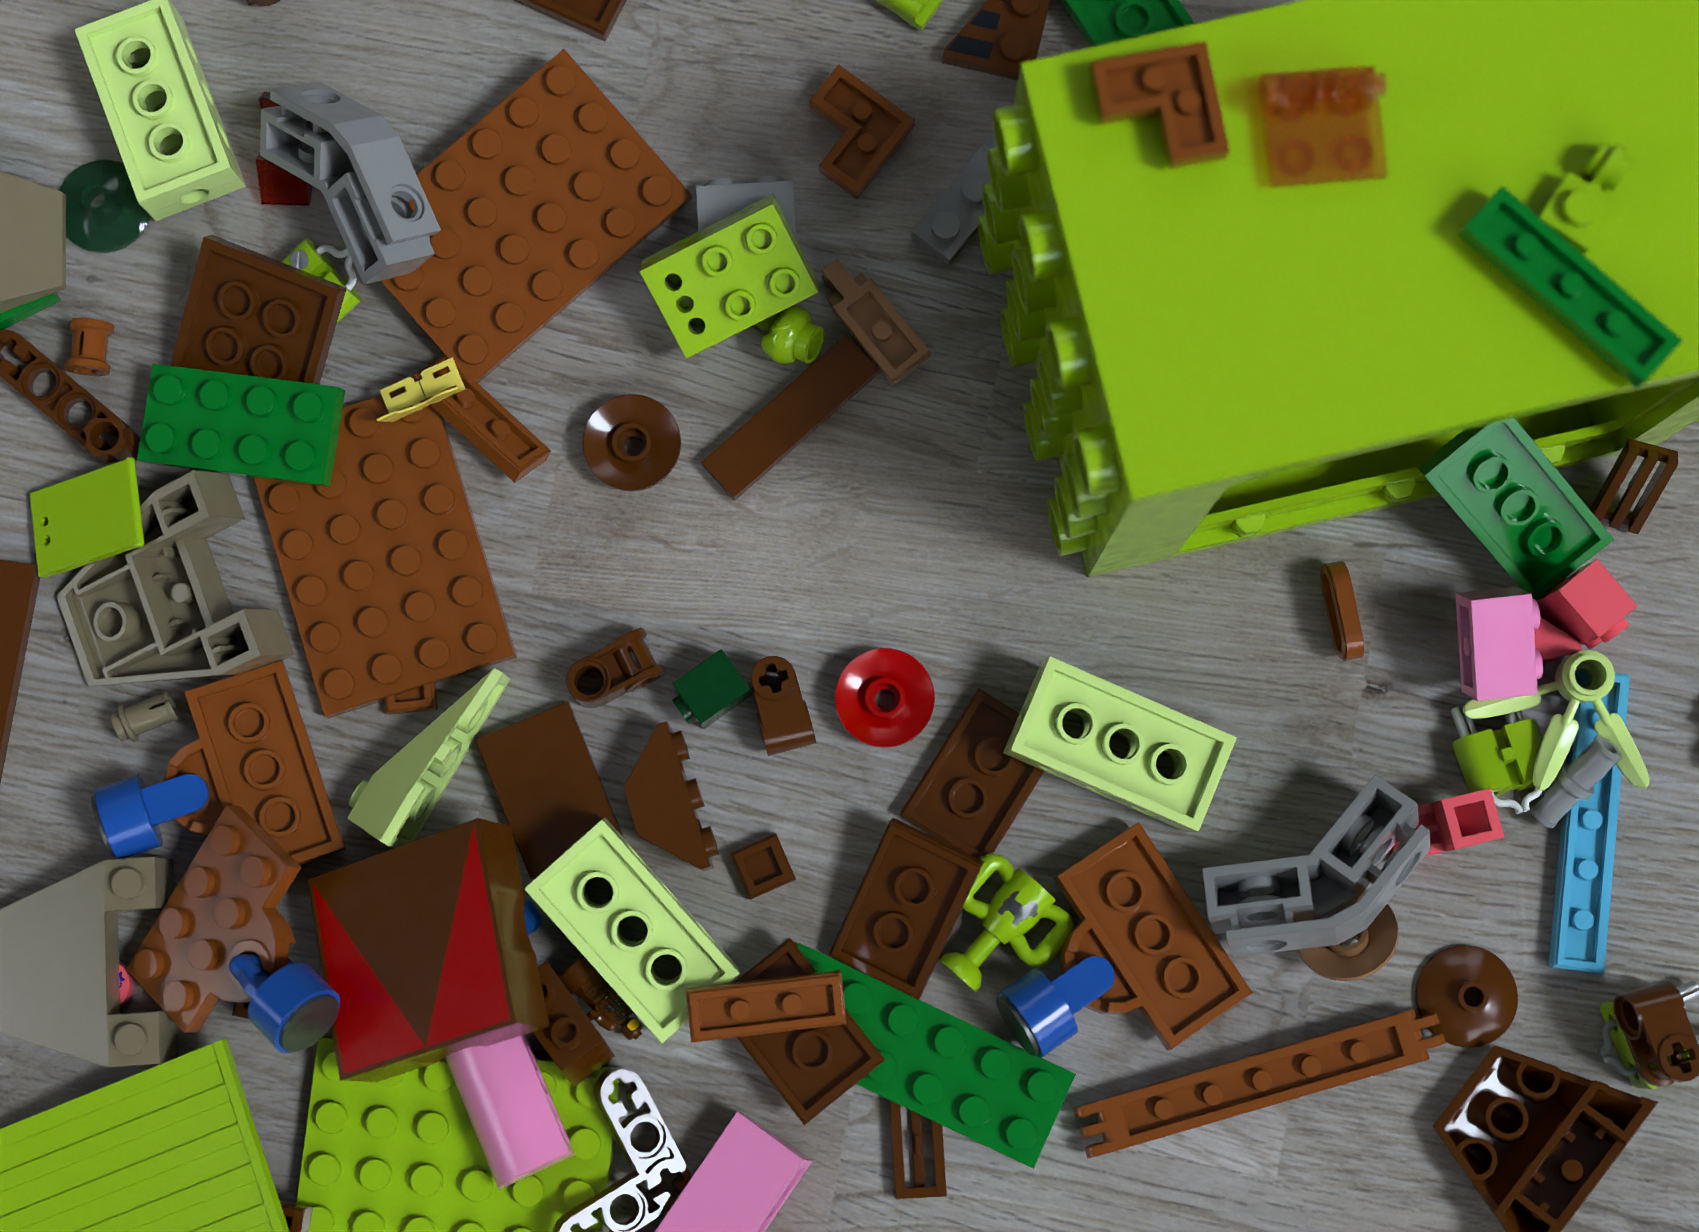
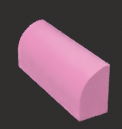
M526 1034L490 1046L461 1049L445 1057L499 1190L575 1155Z
M737 1111L655 1232H765L813 1161L760 1123Z

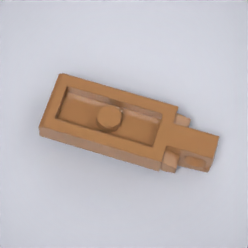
M838 259L822 270L823 275L821 278L833 292V295L827 299V302L833 309V313L892 386L931 357L930 350L872 278L868 280L861 273L853 279Z

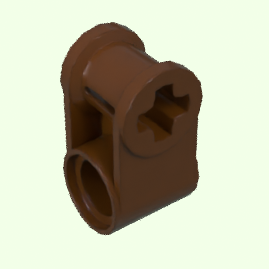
M638 628L621 635L605 647L577 660L571 665L567 672L566 683L569 692L578 704L585 708L601 707L626 693L636 691L651 684L666 673L663 665L656 664L644 641L647 636L644 628ZM630 652L634 653L641 666L640 669L636 668L629 654ZM590 671L600 673L604 677V684L600 691L593 695H584L578 691V680L583 674Z
M767 656L761 659L753 668L751 680L758 708L757 717L767 755L771 756L816 744L809 711L805 700L802 698L796 672L792 664L779 656ZM775 667L778 675L786 674L788 680L781 682V691L778 693H772L770 686H761L759 683L760 680L766 678V669Z
M1663 980L1615 997L1613 1007L1616 1021L1626 1037L1636 1069L1643 1080L1648 1084L1660 1087L1671 1085L1675 1081H1691L1699 1076V1044L1687 1017L1684 1000L1674 984ZM1687 1052L1689 1057L1682 1059L1680 1054ZM1668 1056H1669L1670 1059H1671V1064H1670V1065H1669L1668 1060H1667V1057H1668ZM1656 1062L1658 1067L1651 1068L1650 1064Z

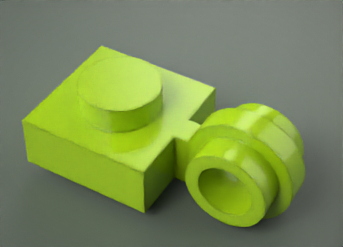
M1603 142L1583 169L1584 173L1592 177L1589 183L1569 172L1562 179L1538 216L1583 255L1589 250L1619 205V202L1601 192V187L1605 185L1609 189L1614 190L1634 161L1625 155L1627 149L1619 143L1612 147Z

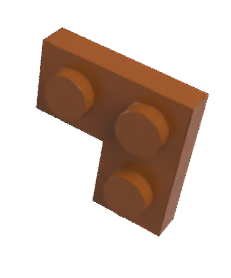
M1206 41L1092 61L1090 75L1101 124L1158 114L1169 169L1226 159L1230 150Z
M839 64L810 99V108L844 132L819 164V172L858 199L915 127V119Z

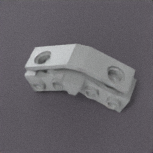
M321 82L270 90V100L281 106L261 109L260 156L322 191L363 285L410 274L431 258L435 252L431 246L429 236L437 234L441 231V228L399 135L385 118ZM410 199L415 205L416 210L412 211V208L409 204Z
M1375 774L1310 855L1202 868L1208 918L1214 934L1226 933L1232 957L1338 945L1366 930L1431 849L1430 830L1423 825H1420L1417 830L1414 829L1419 823L1418 803ZM1397 841L1401 843L1389 856L1382 870L1378 869L1377 866ZM1370 883L1373 884V885L1369 888V890L1364 894V896L1360 899V901L1357 902V899H1358V898L1360 897V895L1364 892V890L1368 887V885H1369ZM1286 921L1285 924L1272 923V922Z

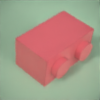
M1598 559L1572 572L1536 601L1541 618L1580 641L1581 645L1585 644L1589 650L1602 641L1604 643L1610 641L1627 628L1629 623L1624 617L1638 607Z

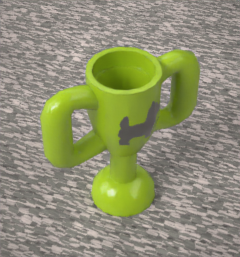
M988 853L979 858L984 864L963 907L965 911L984 920L982 924L985 928L984 931L964 954L951 952L939 958L940 962L976 993L980 989L982 981L979 966L1000 942L1003 944L1009 943L1019 958L1027 965L1042 967L1050 963L1060 952L1068 934L1074 929L1070 915L1064 909L1054 905L1056 900L1046 889L1022 869L1017 868L1014 870L1011 863L1004 856L994 853ZM997 870L1002 877L1003 885L995 893L990 904L975 900L974 894L993 872ZM1041 918L1055 921L1056 925L1034 950L1031 949L1024 934L1032 929Z

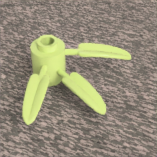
M1584 650L1564 659L1556 670L1555 681L1537 686V695L1483 701L1472 699L1463 707L1465 716L1471 719H1480L1510 714L1538 706L1541 703V695L1557 690L1566 700L1570 701L1564 716L1555 714L1551 718L1535 761L1532 777L1534 787L1538 790H1545L1549 788L1556 778L1579 730L1578 722L1573 720L1579 704L1592 702L1600 717V720H1597L1594 724L1597 735L1603 736L1612 742L1622 754L1623 758L1615 765L1633 786L1644 789L1649 785L1650 778L1644 761L1621 716L1617 713L1609 715L1601 700L1610 692L1614 685L1615 671L1610 660L1599 652ZM1576 670H1583L1588 674L1589 684L1586 688H1582L1575 679Z

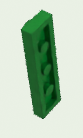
M1503 186L1498 189L1458 234L1636 388L1644 384L1683 341Z

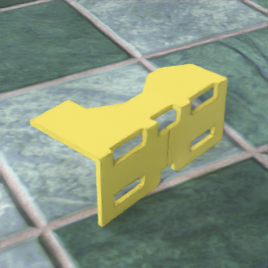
M453 357L421 372L423 379L417 382L412 377H408L381 389L380 393L389 414L376 420L378 422H395L430 404L437 403L442 399L466 390ZM446 367L449 368L450 372L434 378L433 373ZM405 387L406 392L391 398L389 393Z

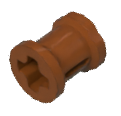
M73 318L70 320L68 329L73 332L71 358L65 360L64 369L75 374L87 376L109 375L111 366L106 363L108 336L114 334V325L107 321L93 318Z

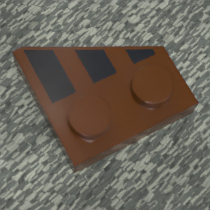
M987 0L944 49L942 63L1018 80L1021 63L1037 60L1051 0Z

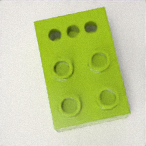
M774 194L643 259L639 271L686 359L818 293V280Z

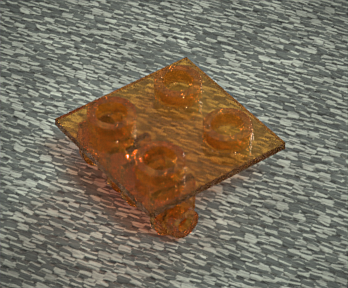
M1375 65L1259 75L1271 187L1388 177L1378 98L1385 95L1386 80L1383 72L1375 73Z

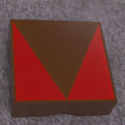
M476 818L308 879L323 979L340 997L338 1016L331 1027L340 1081L379 1082L437 1063L444 1057L461 1049L490 1046L549 1027L537 958L525 925V895L512 827L510 825Z

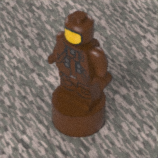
M583 955L560 976L559 979L572 995L576 993L592 1008L587 1013V1017L590 1020H595L599 1026L608 1031L615 1030L621 1026L620 1032L628 1040L633 1038L636 1040L642 1035V1024L635 1017H629L633 1013L632 1009Z

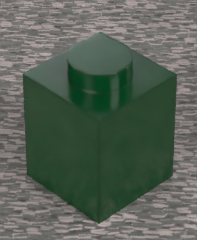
M722 649L672 683L679 693L677 697L672 699L677 709L688 724L698 719L704 729L753 695L751 689Z

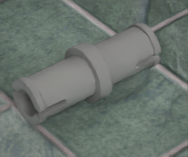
M1597 735L1593 742L1570 765H1562L1556 776L1557 779L1529 805L1531 814L1544 826L1554 828L1558 824L1557 822L1580 799L1587 800L1594 793L1595 789L1593 786L1623 758L1619 749L1605 737Z

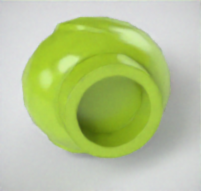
M791 306L755 324L761 330L769 332L762 336L760 341L761 348L777 364L785 365L794 363L797 360L810 364L818 356L824 342V329L815 325L810 313L801 306Z

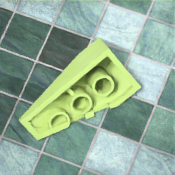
M495 668L492 669L377 770L369 782L363 780L350 798L349 806L353 809L347 819L390 847L396 848L415 841L510 681V678Z

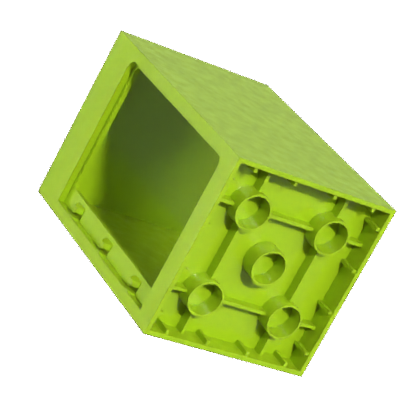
M1300 0L1021 63L1014 105L993 110V128L997 147L987 149V163L991 182L982 184L985 215L977 217L981 251L990 275L1008 270L1012 272L1013 279L1006 281L1008 308L1000 309V322L1007 355L1012 367L1034 363L1038 376L1030 379L1032 401L1023 403L1027 436L1036 461L1058 457L1062 476L1054 479L1056 496L1046 500L1049 524L1059 556L1082 552L1088 577L1441 496L1417 467L1464 429L1515 418L1554 467L1560 469L1620 455L1628 438L1657 446L1699 419V0ZM1206 41L1230 150L1226 159L1169 169L1158 114L1101 124L1090 75L1092 61ZM1603 142L1612 147L1619 143L1627 149L1625 155L1634 161L1614 190L1609 189L1605 185L1601 187L1600 191L1619 202V205L1584 256L1683 340L1650 378L1638 388L1633 386L1458 235L1463 227L1501 186L1506 188L1539 216L1562 179L1569 172L1589 183L1592 177L1584 173L1583 169Z

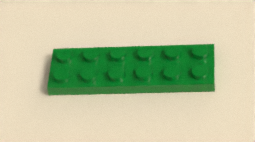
M801 943L798 944V949L816 972L840 970L845 1009L885 1059L879 1066L857 1082V1085L1034 1169L1076 1074L1043 1058L1031 1056L1018 1046L921 1000H917Z

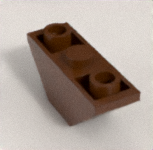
M667 721L656 725L623 787L637 835L703 871L713 869L711 857L719 855V850L711 826L701 827L696 809L705 807L697 779L687 780L682 761L690 759L682 730L673 733Z

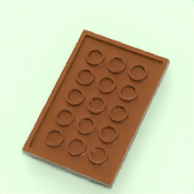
M563 49L417 174L441 228L440 232L429 236L435 254L412 273L381 280V282L448 358L453 357L458 370L465 378L472 383H479L692 199V194L567 51ZM410 199L409 204L412 208V211L416 210L415 205Z
M404 387L389 394L393 398L406 392V389ZM382 395L343 407L330 487L253 477L321 708L326 718H332L384 701L386 697L391 695L397 696L422 688L425 684L433 682L437 684L517 658L444 419L431 405L402 417L395 422H378L376 420L389 414Z

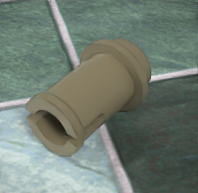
M168 690L129 707H126L125 704H120L117 707L118 711L110 714L113 728L121 741L129 738L133 742L138 741L139 734L171 721L180 720L179 712L174 710L177 706Z

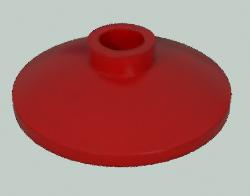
M891 648L869 650L854 658L842 671L835 691L837 714L845 729L860 742L879 748L897 747L917 737L927 726L935 703L933 683L924 666L913 656ZM882 691L890 692L894 697V704L888 709H882L875 703L876 695Z

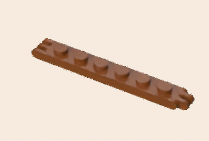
M1414 1009L1404 1010L1073 1107L1075 1118H1084L1096 1113L1098 1120L1097 1122L1079 1127L1081 1138L1102 1134L1104 1140L1103 1142L1093 1143L1085 1147L1087 1158L1101 1156L1430 1059L1427 1049L1446 1043L1443 1033L1423 1037L1421 1029L1440 1023L1437 1013L1417 1017Z

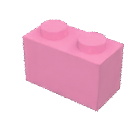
M1516 586L1455 593L1462 692L1476 701L1537 695V679H1541L1543 675V662L1539 650L1535 649L1534 629L1539 628L1540 611L1536 600L1532 599V594Z

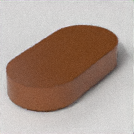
M1344 561L1326 563L1321 567L1320 580L1336 653L1343 661L1362 658L1364 655V639L1348 568Z

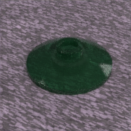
M96 160L86 163L75 169L64 180L59 191L66 195V237L83 250L94 253H111L122 250L134 243L142 235L150 221L151 215L138 203L126 168L122 162ZM100 194H104V203L99 207H92L93 199Z

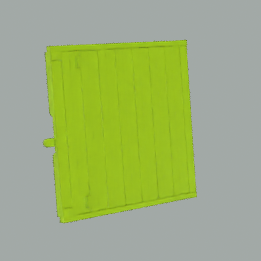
M221 1039L1 1128L0 1232H290L228 1040Z

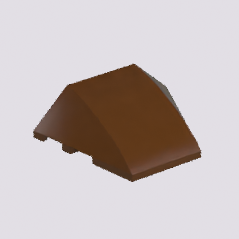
M1494 1045L1433 1124V1128L1506 1232H1562L1623 1152L1658 1102L1643 1096L1638 1097L1609 1087L1608 1084L1583 1078L1560 1070L1557 1066Z

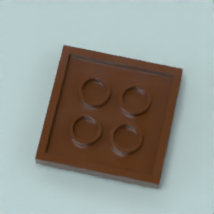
M205 236L202 240L170 366L320 384L347 288L217 236Z

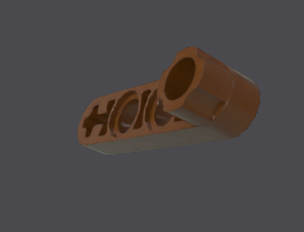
M12 330L0 331V376L99 460L108 465L120 462L128 457L134 458L135 461L137 460L140 437L134 429L20 334ZM6 345L13 348L14 352L28 363L23 370L5 359L1 350ZM43 372H53L57 380L56 387L48 395L37 396L33 390L35 378ZM88 402L92 407V417L89 422L79 427L72 426L68 418L70 409L76 403ZM105 429L119 438L113 448L100 437L101 432Z

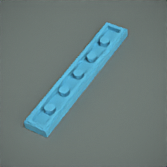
M1576 670L1575 679L1582 688H1586L1589 684L1588 674L1583 670ZM1615 673L1612 689L1601 700L1609 715L1611 713L1619 714L1626 725L1630 675ZM1592 702L1579 704L1573 720L1578 722L1579 730L1567 755V765H1570L1597 736L1594 724L1597 720H1600V717ZM1616 765L1593 786L1595 789L1594 793L1587 800L1580 799L1562 817L1548 964L1550 968L1604 974L1622 774Z

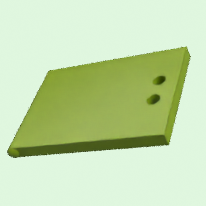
M132 457L30 493L38 577L48 578L135 548H141L145 545L135 459Z

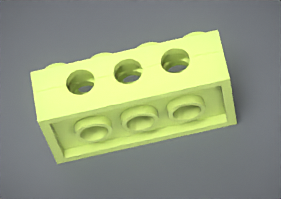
M150 0L74 29L137 201L155 221L246 187L184 20L170 0Z
M1050 656L1041 661L1003 753L1179 830L1199 832L1237 737ZM1067 712L1076 714L1082 721L1083 730L1078 739L1068 736L1063 729L1062 720ZM1114 732L1122 734L1128 742V752L1123 759L1116 757L1110 750L1109 740ZM1161 752L1168 754L1174 763V771L1169 779L1162 777L1156 768V760Z
M606 818L597 823L524 888L661 1043H664L689 1020L685 988L730 983L740 974L736 963ZM601 877L609 881L613 888L612 899L604 904L592 902L586 894V883L589 879ZM628 916H637L646 923L648 933L640 941H629L620 933V921ZM661 955H672L680 961L682 970L675 978L663 979L653 969L654 960Z

